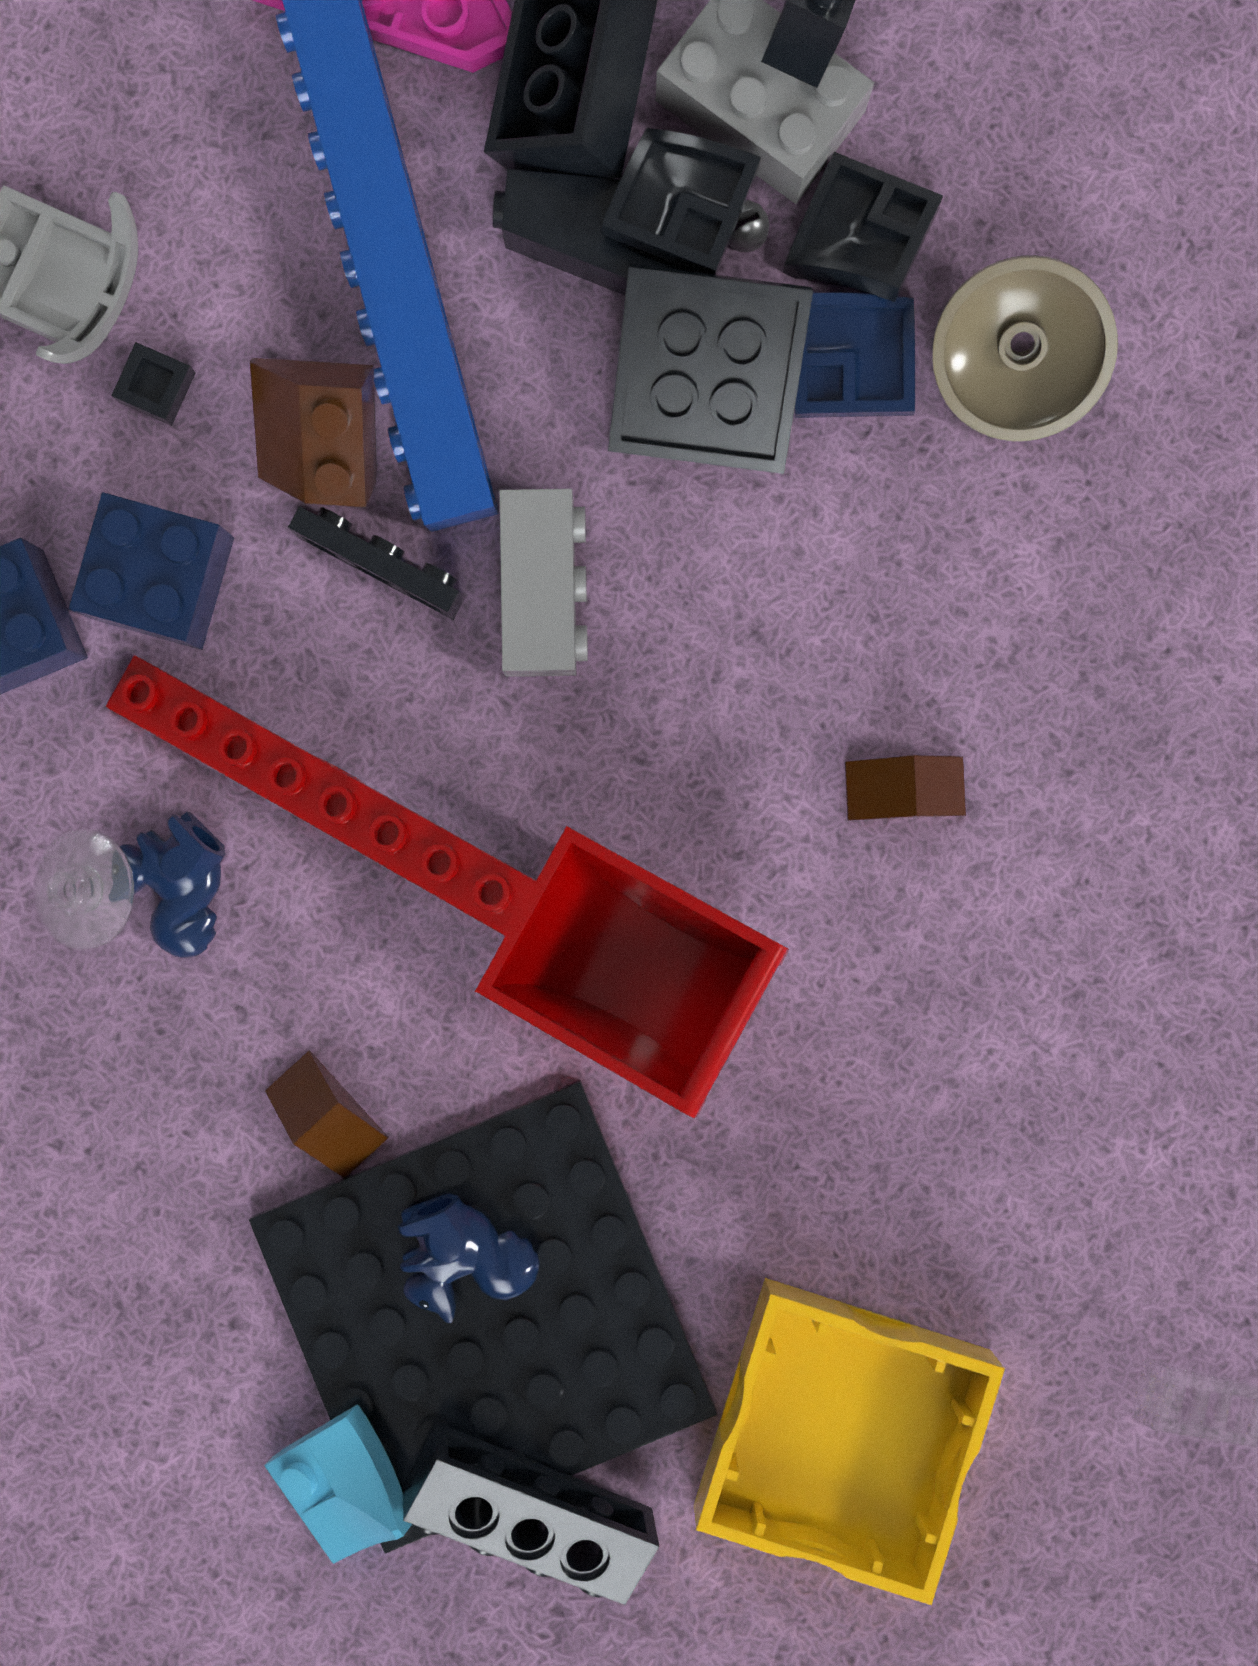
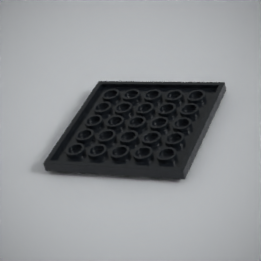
M581 1080L263 1211L249 1219L330 1420L355 1405H359L387 1453L403 1495L404 1482L437 1423L572 1476L717 1415L712 1397ZM448 1193L458 1195L463 1204L487 1216L498 1235L507 1231H513L520 1239L527 1238L539 1258V1271L536 1281L521 1295L508 1300L494 1299L482 1292L471 1274L453 1281L452 1286L456 1307L454 1320L451 1323L445 1322L435 1312L414 1305L406 1298L404 1284L415 1272H403L401 1270L400 1264L404 1262L402 1256L407 1251L420 1245L417 1237H404L398 1230V1225L403 1223L401 1216L403 1210ZM412 1524L403 1537L397 1540L382 1542L381 1546L386 1554L430 1534L420 1531Z

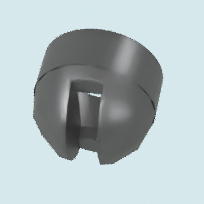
M746 200L738 222L753 215H756L759 219L751 221L734 231L728 244L729 247L739 252H752L764 244L769 232V219L760 204Z

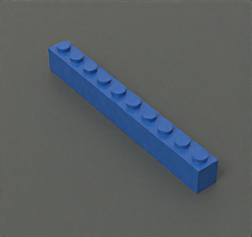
M282 0L285 12L276 14V21L287 53L296 51L301 72L292 74V80L303 112L310 110L313 112L317 131L308 133V139L319 171L328 169L333 190L325 192L324 198L334 229L344 227L349 249L341 251L340 257L349 286L351 288L359 286L365 308L356 310V316L365 345L367 347L375 345L381 367L374 368V383L382 405L391 403L397 425L388 427V434L397 462L407 461L412 484L404 486V494L413 521L422 519L424 526L431 532L498 515L499 510L362 0Z

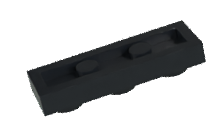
M300 506L298 507L288 528L299 539L454 620L464 601L460 591L453 588L457 582L455 577L429 563H425L422 571L401 560L405 553L402 549L377 535H373L369 543L349 533L353 525L352 523L324 507H320L316 515Z

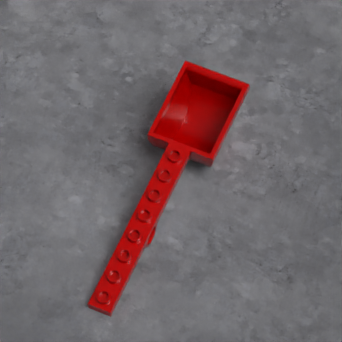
M136 655L131 659L105 706L503 934L505 938L475 992L692 1118H697L702 1110L714 1082L778 966H781L788 954L789 949L568 826L564 829L537 880L366 785V783L309 753Z

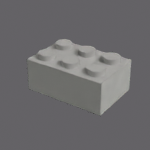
M710 0L657 70L655 101L706 139L761 157L756 175L794 204H797L831 159L833 153L837 151L866 112L875 82L835 53L818 88L768 66L761 61L780 12L763 0Z

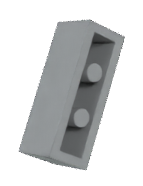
M572 489L500 490L502 671L506 677L577 676L576 661H588L587 625H576L575 602H587L586 566H575L574 543H586L585 507H574Z

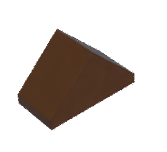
M911 755L845 762L847 821L966 816L963 757Z
M310 1050L265 1090L292 1143L343 1178H346L389 1138Z

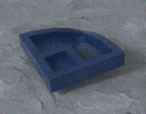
M813 293L795 402V418L914 416V298L898 296L896 301L892 302L874 294Z

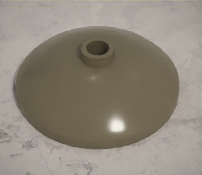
M1023 255L1003 259L984 267L968 278L955 291L944 307L938 320L933 340L932 361L936 383L943 399L952 412L966 425L979 433L1006 441H1031L1049 437L1067 429L1084 417L1106 390L1117 359V327L1112 309L1105 295L1097 284L1080 269L1062 260L1047 256ZM1020 332H1027L1034 338L1031 347L1024 352H1017L1011 347L1012 338Z

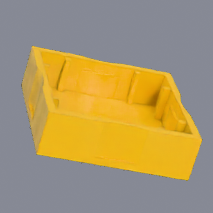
M765 1278L693 1505L696 1530L778 1557H794L814 1561L830 1567L850 1580L932 1605L958 1522V1504L962 1485L971 1464L980 1451L1005 1371L1004 1366L990 1349Z

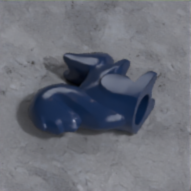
M186 812L181 818L172 814L167 819V826L172 834L167 841H164L157 833L150 830L147 834L143 832L137 834L136 840L139 847L132 844H123L117 847L112 858L113 888L109 895L110 901L117 902L133 896L146 885L152 888L162 898L151 915L150 931L153 940L161 949L180 958L194 957L208 949V944L216 935L213 927L217 916L208 905L219 890L221 883V861L226 855L224 845L191 812Z
M448 1193L401 1212L403 1223L398 1225L399 1233L404 1237H417L420 1245L407 1251L402 1256L404 1262L400 1264L401 1270L403 1272H415L406 1280L404 1294L411 1303L439 1314L445 1322L451 1323L454 1320L456 1302L452 1282L461 1277L471 1274L482 1292L494 1299L508 1300L521 1295L536 1281L539 1271V1258L527 1238L520 1239L513 1231H507L498 1235L489 1218L482 1212L463 1204L458 1195Z

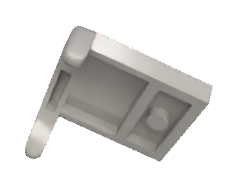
M3 185L0 191V317L56 342L47 346H38L36 350V356L53 363L67 364L89 356L108 336L123 309L136 272L138 234L130 205L126 197L118 192H112L108 199L112 220V231L110 233Z

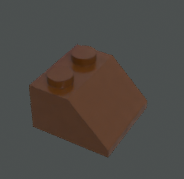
M252 358L250 360L258 478L305 504L366 507L375 487L377 475L374 365Z

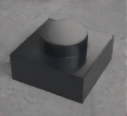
M135 342L111 396L125 406L172 426L196 372L190 365Z

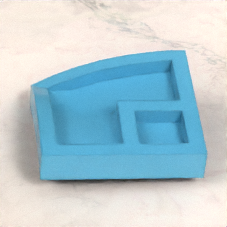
M358 1404L288 1445L264 1465L333 1564L370 1546L397 1540L403 1537L412 1525L403 1521L404 1495L393 1466L381 1441Z

